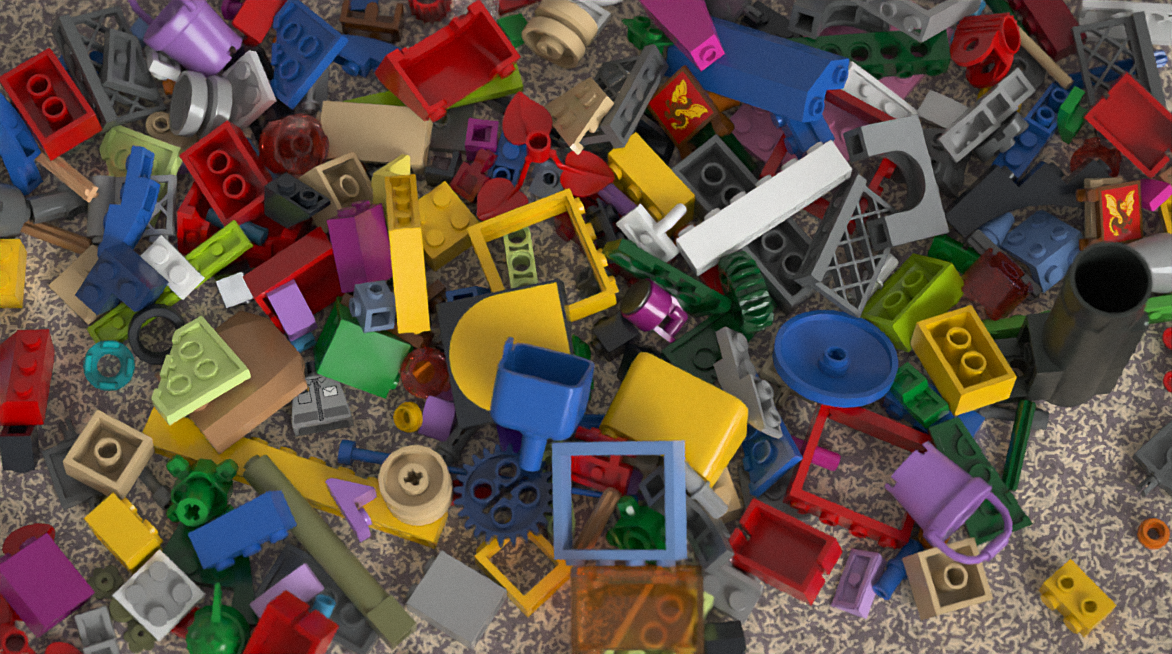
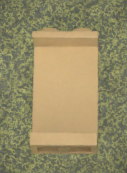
M323 101L322 111L318 110L316 116V126L319 128L318 139L314 138L312 144V155L315 156L320 165L326 163L327 160L336 159L353 151L360 162L388 164L400 155L405 154L410 156V166L414 174L424 175L425 167L428 165L433 127L430 119L423 121L407 106Z

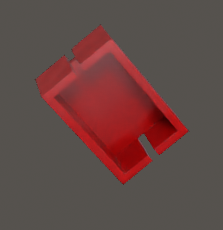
M1125 70L1107 89V93L1110 96L1106 99L1101 95L1083 114V117L1149 179H1152L1170 160L1165 151L1169 148L1172 152V113Z
M321 226L243 276L255 301L283 335L286 332L266 293L294 279L313 315L333 303L337 296L342 297L345 294L341 291L331 240Z
M753 498L739 521L750 538L747 540L740 529H734L728 541L735 555L728 561L732 563L733 567L743 572H749L761 581L812 606L825 583L822 574L830 575L843 552L835 537Z
M285 590L266 605L243 654H325L339 625L316 609L310 613L308 611L310 605L288 590Z

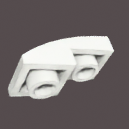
M929 90L918 109L920 112L918 116L920 120L946 129L968 107L940 93Z

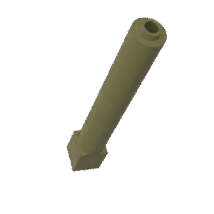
M255 455L244 465L246 470L243 473V477L259 495L268 491H282L297 524L290 531L364 615L367 623L391 651L414 633L417 627L412 617L391 594L389 595L274 462L267 455L262 457Z

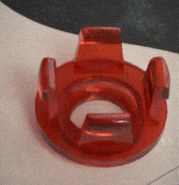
M1100 137L1084 140L1083 146L1079 147L1071 157L1069 164L1070 173L1077 169L1086 158L1096 157L1103 160L1110 167L1112 173L1109 176L1111 178L1118 177L1119 163H1122L1120 151L1117 148L1110 150L1101 145Z
M431 347L414 349L404 358L400 367V379L403 387L411 395L427 399L429 395L435 397L443 391L448 392L450 390L451 383L444 353ZM428 361L433 365L435 373L431 381L422 384L413 377V370L418 362Z

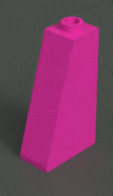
M639 0L648 18L663 31L700 71L725 54L704 0Z

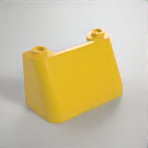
M641 352L632 362L599 429L602 430V434L616 439L620 436L631 441H685V461L689 463L704 481L708 480L710 482L709 487L712 489L746 437L748 409L735 396L652 354Z

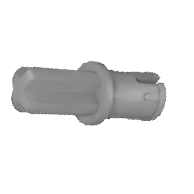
M685 461L686 491L691 495L689 498L691 500L696 499L714 519L720 518L727 511L728 506L709 487L710 482L708 480L704 481L689 463Z

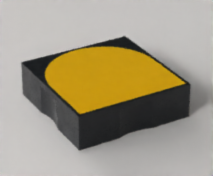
M560 279L436 304L459 429H470L495 424L490 414V406L498 363L502 359L504 345L509 337L514 338L513 344L526 343L576 356L572 344V322L564 282Z

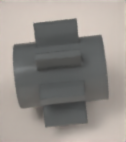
M591 267L584 268L576 278V288L579 290L577 295L582 299L601 293ZM605 269L607 276H611V273Z

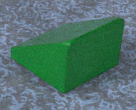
M521 13L496 20V23L515 49L525 43L522 39V31L528 22Z

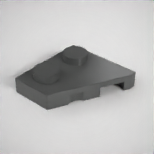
M109 28L104 32L101 86L154 101L159 97V91L157 87L152 88L147 75L149 72L147 61L142 55V48L137 36Z

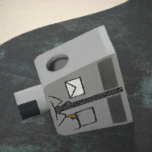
M315 361L305 363V379L308 388L292 399V427L295 436L354 426L352 414L340 382L317 374Z

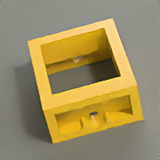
M529 532L527 535L531 541L556 567L526 595H523L489 560L501 549L499 548L498 540L494 538L489 545L486 544V541L482 542L475 551L477 553L474 556L476 565L493 582L507 590V597L527 618L574 576V567L566 566V560H554V546L540 532L538 537ZM505 539L502 547H504L510 540Z

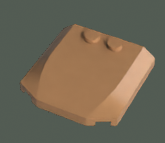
M241 310L214 330L249 369L251 377L187 415L219 455L308 388L304 375L305 362L298 350L268 318ZM161 370L154 374V377L159 383L161 380Z

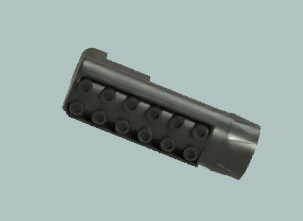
M1112 241L1098 242L1086 247L1077 255L1066 272L1060 292L1051 311L1027 314L1017 338L994 340L1010 367L1018 368L1023 373V376H1017L1009 398L997 402L998 404L1016 403L1021 399L1030 401L1045 400L1056 406L1073 407L1089 401L1094 395L1111 393L1113 387L1116 386L1117 380L1122 376L1125 366L1128 365L1129 359L1135 353L1138 343L1141 342L1142 336L1149 328L1148 314L1144 310L1152 292L1153 278L1148 263L1140 253L1125 244Z

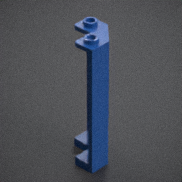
M710 16L725 54L700 71L673 44L668 47L666 63L669 67L664 74L665 77L670 78L682 66L686 65L704 90L799 122H809L821 119L825 107L826 90L843 89L849 75L850 59Z

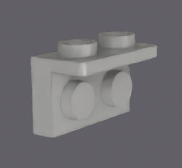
M729 561L712 575L702 568L692 585L714 597L713 609L734 621L740 620L741 625L744 626L763 593L764 586L760 584V579L749 572L742 574L733 569V565Z

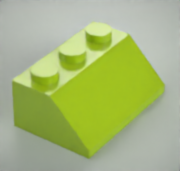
M913 253L883 284V288L878 289L867 301L860 318L878 327L890 339L896 349L910 352L913 349L910 342L916 323L947 313L951 307L959 302L968 288L952 263Z

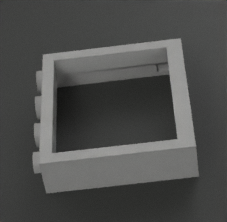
M851 0L921 43L961 21L963 17H968L978 11L981 0H946L927 11L910 0ZM914 28H922L920 34L914 31Z

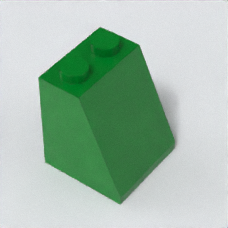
M337 296L313 348L316 373L386 399L390 389L394 390L400 379L399 370L403 363H408L413 346L387 330L363 333L357 318L351 315L348 307L341 304L343 298Z

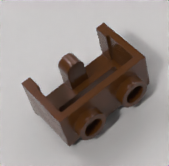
M344 0L339 19L343 34L363 36L388 43L401 42L405 24L403 4L397 3L394 17L378 15V5L375 2L368 3L365 13L352 11L351 0Z

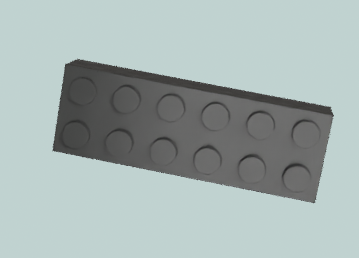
M717 134L671 169L695 195L694 213L702 222L705 221L704 217L716 208L722 210L731 204L730 200L740 192L745 191L747 194L757 188L755 186L758 182L757 178ZM792 217L787 218L737 251H746L756 261L757 267L760 269L768 288L769 295L786 316L817 292L809 285L802 287L794 281L812 239ZM831 270L825 272L821 281L825 285L833 279Z

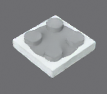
M247 51L220 76L228 78L231 82L232 108L229 121L240 127L242 131L277 101L256 51Z
M161 550L153 555L113 594V597L159 642L206 596Z

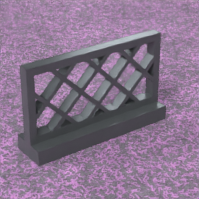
M120 5L71 17L70 14L59 16L51 28V32L75 85L95 112L102 127V131L98 135L109 132L112 127L148 118L154 112H165L167 110L160 93L159 97L153 101L156 107L148 109L137 103L138 96H135L132 101L118 94V90L112 91L101 86L102 82L100 79L102 77L103 64L101 65L91 60L88 53L90 48L103 53L104 46L95 42L94 39L98 31L104 34L109 29L101 25L104 18L114 16L119 26L118 30L132 34ZM85 24L93 28L94 31L91 38L89 39L79 34L76 25ZM149 71L147 75L152 85V88H156L157 86ZM115 100L130 107L127 115L117 117L113 109Z
M1144 11L1132 13L1131 16L1071 28L1089 108L1095 102L1094 92L1098 86L1105 90L1110 87V85L1102 81L1108 71L1112 69L1120 75L1124 73L1123 69L1114 64L1121 52L1132 58L1133 67L1129 74L1132 76L1135 70V79L1167 108ZM1124 25L1127 38L1122 45L1107 36L1112 27ZM1106 28H1107V30L1105 31V33L1099 31V30H1101V29H1106ZM1091 32L1101 39L1095 48L1091 50L1082 44L1080 33ZM1103 40L1118 49L1111 62L1096 53ZM1127 42H1128V44H1129L1130 50L1125 47V45L1127 44ZM1085 53L1089 55L1087 60L1085 58ZM1092 57L1107 66L1100 79L1088 71L1087 65ZM1091 81H1093L1094 83H1096V85L1094 86V88H1092V83H1091ZM1093 127L1097 143L1109 141Z
M655 44L645 46L640 56L603 62L593 80L614 102V105L602 119L601 124L594 133L589 131L585 133L579 142L581 145L610 141L615 149L626 146L669 67ZM561 136L558 141L561 148H570Z
M859 174L851 176L848 180L837 186L794 278V281L802 287L811 286L847 314L857 318L862 314L891 249L879 250L878 255L872 256L868 238L871 237L866 233L863 217L872 216V220L880 218V213L892 215L899 212L866 187L867 180ZM861 195L868 200L870 208L868 213L861 214L858 202ZM850 220H855L859 235L857 238L850 239L847 225ZM860 241L864 254L863 259L855 260L852 242ZM843 245L847 263L838 265L835 251L837 246ZM866 262L869 274L865 281L860 280L857 263ZM849 266L853 284L844 286L839 268ZM829 270L832 271L836 287L830 289L821 282L825 272ZM854 287L857 301L854 306L847 300L845 292L847 288Z

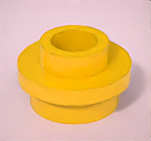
M412 401L403 402L395 409L393 419L398 429L412 433L421 427L423 416L419 406Z

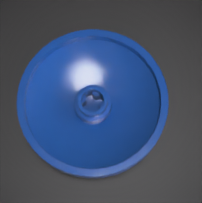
M814 310L792 317L779 329L772 351L775 369L781 379L791 389L809 400L833 407H859L879 400L891 389L898 370L896 349L890 339L878 327L860 317L857 318L845 312L835 310Z

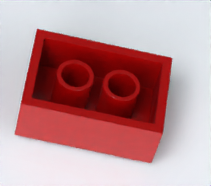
M50 47L0 76V84L6 96L50 161L102 131L95 112Z

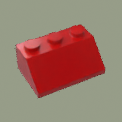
M227 120L179 155L224 227L233 220L241 225L264 216V186L274 179L240 127Z
M49 329L17 330L0 344V426L44 425L55 356Z

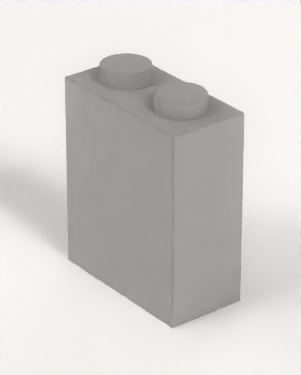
M441 550L437 558L432 556L423 570L425 576L419 584L415 582L409 589L405 598L408 600L406 602L407 608L411 613L473 650L506 600L507 590Z

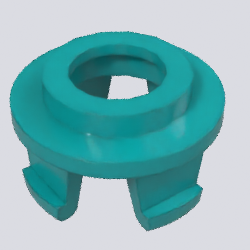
M104 340L94 344L87 351L83 361L85 377L91 385L103 391H115L124 387L131 380L135 370V361L131 351L124 344L114 340ZM111 354L119 359L121 367L117 375L105 377L98 371V361L104 355Z

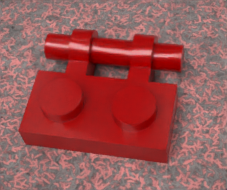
M579 426L575 434V438L586 442L628 441V439L620 436L616 439L604 435L602 430L594 427L587 429ZM571 455V481L602 492L608 487H612L618 490L623 497L627 494L634 466L622 462L624 455H611L610 458L603 455ZM625 455V456H628V457H631V458H634V459H635L637 455Z

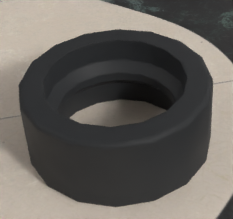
M152 304L133 315L128 326V341L133 353L140 360L151 365H163L165 357L170 354L172 346L162 352H153L146 349L139 338L142 324L153 317H164L170 320L177 330L184 326L185 322L183 317L174 308L165 304Z

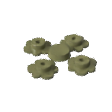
M108 565L104 569L101 567L95 568L93 576L87 580V583L94 590L96 599L101 600L104 597L112 599L109 605L112 624L113 619L120 623L130 621L128 623L129 631L125 632L123 636L124 640L129 642L130 651L139 653L143 649L147 651L152 650L157 639L136 619H133L134 617L113 597V594L124 583V579L118 576L119 571L117 567ZM144 632V635L140 637L139 633Z

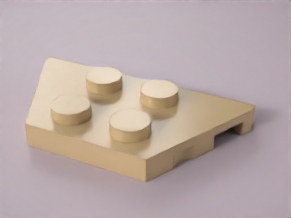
M589 77L543 107L550 113L552 125L568 146L578 155L584 148L579 142L587 131L594 133L597 130L602 119L614 105V102Z

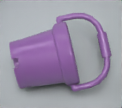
M128 0L133 11L149 25L143 37L144 43L155 51H163L185 69L202 73L205 79L208 76H215L231 60L232 57L229 51L231 46L236 50L241 46L242 38L228 26L206 0H171L154 20L143 11L136 0Z
M929 441L925 442L922 445L928 451L925 454H920L915 450L892 474L891 477L897 482L895 486L886 483L884 488L922 528L923 537L933 548L937 547L954 561L964 564H979L983 561H990L1009 543L1008 538L1012 534V519L1008 509L991 492L992 486L980 477L973 478L937 450ZM987 498L1002 515L1004 521L1003 533L995 537L977 556H965L955 552L944 541Z

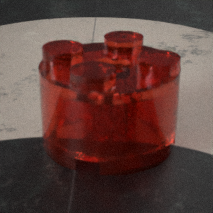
M293 114L267 123L259 139V160L261 164L278 176L287 172L293 177L304 175L311 169L324 164L329 153V139L324 134L321 123L316 118L307 114Z
M990 247L962 274L964 285L961 287V290L967 298L972 301L977 300L984 306L985 313L992 320L998 321L1000 318L1009 316L1033 292V286L1030 281L1025 285L1021 279L1025 273L1012 259L1001 251L996 255L993 254V248Z

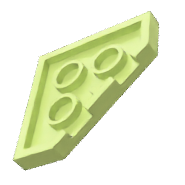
M121 125L112 127L109 132H106L99 151L102 160L106 161L109 171L107 176L126 177V159L131 154L132 146L145 147L155 154L151 176L177 175L182 163L179 155L185 150ZM159 183L161 185L157 198L159 202L167 194L168 183ZM161 210L149 222L153 227H155Z
M201 315L175 330L172 338V349L170 354L165 357L160 372L161 380L158 388L154 389L151 400L155 409L171 425L249 379L251 375L245 364Z

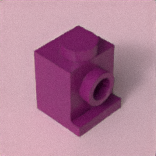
M469 118L465 141L467 161H474L481 148L489 149L496 153L499 142V135H497L499 121Z

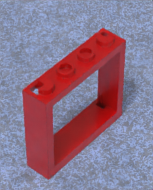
M842 89L826 90L825 101L868 124L896 119ZM784 132L764 166L758 181L767 175L772 177L777 175L776 172L788 152L784 143V138H786ZM883 158L868 188L880 197L884 190L883 187L879 186L883 177L890 179L897 165L891 160ZM820 197L804 207L803 210L822 219L830 202ZM864 197L859 202L861 214L868 213L866 209L869 204L868 200ZM869 216L863 217L864 225L867 222ZM850 220L847 225L848 233L852 236L856 229L855 220Z
M817 403L800 450L803 459L794 467L782 502L797 509L796 513H810L819 517V521L829 526L839 525L849 529L848 532L855 537H868L876 540L882 548L887 546L895 550L896 548L901 549L908 543L915 520L906 510L900 528L897 529L801 489L826 418L912 453L917 450L920 454H925L928 450L922 444L929 441L933 445L930 435L860 406L844 408Z

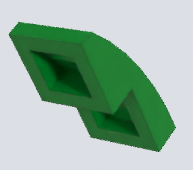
M1076 86L1060 106L1057 115L1060 137L1068 145H1070L1086 121L1083 114L1087 110L1080 106L1085 91Z
M909 362L898 368L890 391L925 429L950 412L949 404L929 387L927 378Z

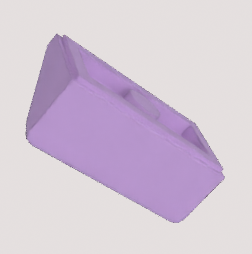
M851 548L831 606L867 619L875 596L872 587L882 576L887 561L879 553Z

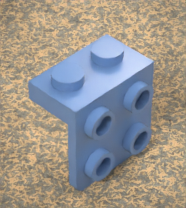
M1038 210L1007 234L1000 249L1029 266L1033 280L1042 288L1041 292L1045 293L1064 278L1071 264L1081 252L1079 251V239L1083 238L1079 230L1045 210Z

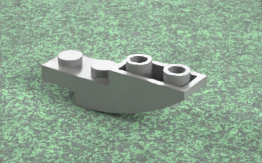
M726 326L716 332L723 359L713 364L722 389L745 404L748 409L747 422L750 425L777 439L783 437L780 426L781 417L775 409L772 398L774 395L773 389L766 380L755 376L756 369L749 357L747 339L743 334Z

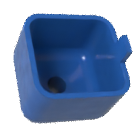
M509 337L505 342L502 359L497 367L490 414L496 424L521 432L522 442L519 467L527 471H538L541 468L547 439L564 440L570 437L582 419L587 408L595 364L583 357L531 344H513L514 338Z

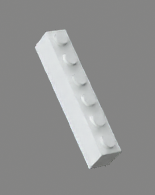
M829 140L825 144L822 142L816 143L807 150L806 153L808 155L800 160L794 158L781 167L782 171L774 177L771 175L763 177L755 184L757 188L747 194L745 191L740 192L730 200L731 204L722 210L719 208L712 210L704 217L705 221L695 227L692 224L684 228L678 234L679 238L676 239V246L696 277L718 264L719 260L726 257V255L743 248L851 177L852 168L833 141Z

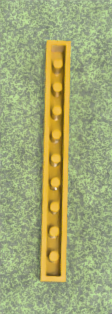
M153 407L142 432L152 438L154 453L168 458H172L177 454L187 460L191 466L200 458L211 459L216 465L226 459H232L239 467L236 476L232 480L249 486L251 485L243 477V473L246 470L244 465L255 455L260 457L267 455L313 508L342 518L345 517L329 493L326 480L334 478L374 487L377 498L362 506L372 521V524L368 527L432 549L436 548L448 518L447 510L441 518L431 524L421 526L404 524L395 518L388 509L380 492L378 478L369 476L367 479L355 476L356 473L346 467L339 466L338 469L326 466V462L319 458L310 456L306 459L297 456V452L283 446L279 449L268 446L265 440L252 436L250 439L242 437L219 455L191 419L183 417L169 425L155 407Z

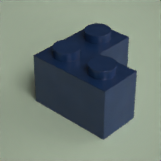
M124 242L106 248L75 296L96 315L114 309L121 301L134 312H137L155 304L169 281Z

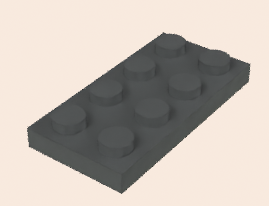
M287 542L256 591L254 598L257 599L283 578L307 563L325 588L318 595L329 596L336 602L329 619L338 624L339 627L331 642L352 654H369L379 638L378 634L312 555ZM316 596L309 602H307V604L310 605L308 609L310 613L313 608Z

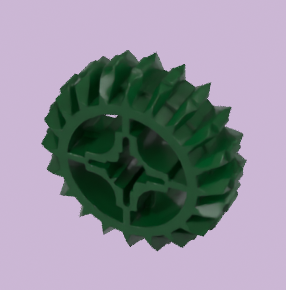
M744 250L730 253L720 259L717 269L721 282L720 286L724 296L733 300L729 309L739 329L746 334L758 333L771 326L774 318L771 298L756 261Z

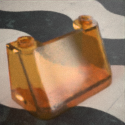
M585 565L571 568V654H603L604 650H670L674 654H704V576L702 567L697 565Z

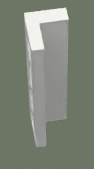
M1082 0L1077 13V22L1080 26L1131 16L1132 13L1144 11L1152 45L1172 46V4L1111 0ZM1124 25L1112 27L1107 36L1118 43H1123L1127 38ZM1106 28V29H1101V30H1099V31L1105 33V31L1107 30V28ZM1091 32L1085 33L1087 35L1086 41H1099L1101 39Z

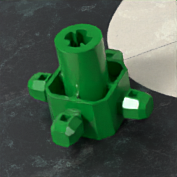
M176 454L167 462V470L174 478L177 477L171 490V501L173 503L169 506L166 513L172 522L177 523L181 521L187 526L195 527L203 523L205 524L214 515H216L215 519L234 510V507L228 504L233 493L232 479L236 476L239 467L232 459H226L216 465L211 459L200 458L189 467V462Z
M631 495L621 497L617 502V506L622 517L605 534L608 544L619 547V549H666L665 516L649 508L648 505L639 506ZM645 560V564H649L654 572L657 568L656 560ZM661 566L666 570L670 568V566Z

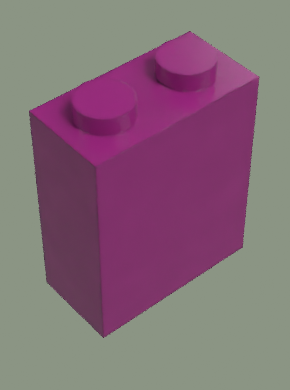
M369 200L356 201L351 203L352 207L337 210L338 215L327 220L342 293L354 292L355 284L386 281L393 277L390 240L382 203L370 204Z
M48 533L38 539L32 536L20 545L19 552L13 556L7 553L0 558V593L36 638H39L88 603L95 593Z

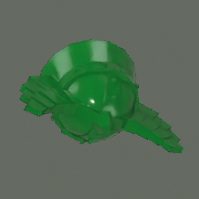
M216 582L213 605H206L197 610L194 616L195 621L191 626L187 627L186 650L190 654H243L251 638L250 625L242 613L234 607L222 604L221 585L219 582Z

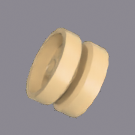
M541 0L535 10V17L528 21L522 31V39L537 56L562 68L572 69L578 66L585 54V48L594 40L598 33V26L584 9L569 0Z
M420 445L401 447L391 453L382 464L378 477L380 492L392 515L404 524L415 526L431 524L441 518L451 506L454 491L448 467L440 454L431 448Z

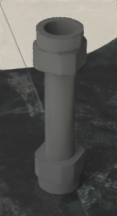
M987 405L973 411L985 417L984 421H987L988 418L1014 422L1017 410ZM1035 408L1031 429L1046 430L1049 412Z
M145 466L139 475V479L153 493L152 498L162 510H166L169 507L167 503L169 501L173 503L171 501V489L167 485L163 486Z

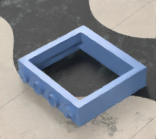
M685 441L552 443L554 560H566V566L585 565V560H595L596 566L615 565V560H626V566H645V560H656V566H675V560L687 558ZM664 454L666 549H572L571 455Z

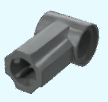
M65 183L59 185L55 191L25 199L26 205L31 210L29 221L33 224L62 217L72 221L79 214L84 212L87 214L88 202Z

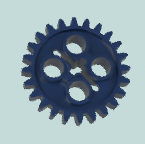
M509 443L506 452L501 451L499 444L495 445V453L490 454L486 448H483L484 458L480 459L473 454V467L463 464V470L467 475H457L456 477L457 481L463 485L453 489L454 494L461 496V498L454 501L455 507L464 508L457 513L459 520L468 518L464 524L466 531L475 527L474 538L478 539L485 534L487 545L492 542L493 538L498 540L499 548H502L505 539L510 540L512 547L516 546V538L521 537L525 543H528L527 533L531 532L538 537L540 535L537 527L538 524L544 527L549 525L544 515L553 516V508L548 506V504H553V495L549 494L553 492V483H547L553 478L552 471L543 473L547 466L545 460L542 461L541 468L538 471H527L520 468V449L518 453L513 452L511 443ZM510 467L516 470L517 473L512 479L506 480L499 476L504 468ZM522 478H528L527 482H524L517 486ZM481 487L489 488L492 491L489 498L484 500L477 499L474 494ZM526 491H531L536 494L537 498L534 502L526 504L520 501V495ZM500 492H511V499L500 498ZM493 504H495L490 512H488L487 514L483 513V510L485 508H489ZM507 511L512 515V518L506 524H500L494 519L497 513Z

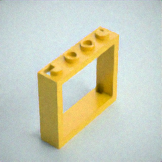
M416 174L386 176L384 178L398 334L414 332L416 335L423 331H430Z
M570 188L466 228L492 293L505 290L486 243L567 211L601 290V293L568 305L571 322L617 305L615 294L619 292L615 278L613 275L607 276L604 267L608 266L606 257L602 254V249L596 250L593 243L597 239L590 222L585 224L582 218V214H585L582 201H580L579 197L574 199Z

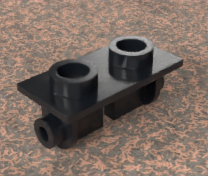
M597 198L596 201L599 207L593 205L586 209L585 219L588 223H591L595 235L598 236L603 232L605 233L604 236L595 240L599 249L603 250L607 242L622 238L628 239L616 224L620 216L612 203L607 204L600 198ZM606 257V260L609 264L615 263L611 259Z

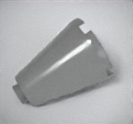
M1167 232L1156 233L1127 244V246L1140 253L1148 263L1153 278L1152 292L1159 294L1170 293L1172 291V234Z

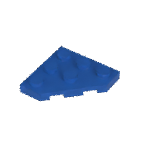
M287 0L275 15L273 28L276 30V43H272L271 65L274 67V79L270 80V86L274 95L292 110L349 41L300 0Z

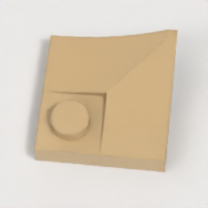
M94 244L48 285L88 325L107 313L104 312L96 315L75 296L98 260V248Z

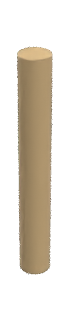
M1020 28V45L1065 90L1068 89L1074 81Z

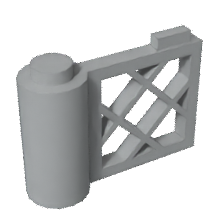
M97 175L91 176L88 179L98 187L97 193H99L96 198H92L91 202H88L87 238L93 240L94 245H99L103 241L105 230L103 219L108 212L109 204L121 205L120 190L122 185L125 184L126 177ZM153 175L150 179L157 183H168V190L160 202L157 200L150 221L161 210L167 216L166 229H155L148 223L147 227L149 229H145L142 237H149V242L154 243L161 235L169 241V236H175L177 176Z

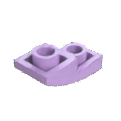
M305 563L249 605L257 616L261 618L266 605L285 590H288L307 603L325 588L307 563Z

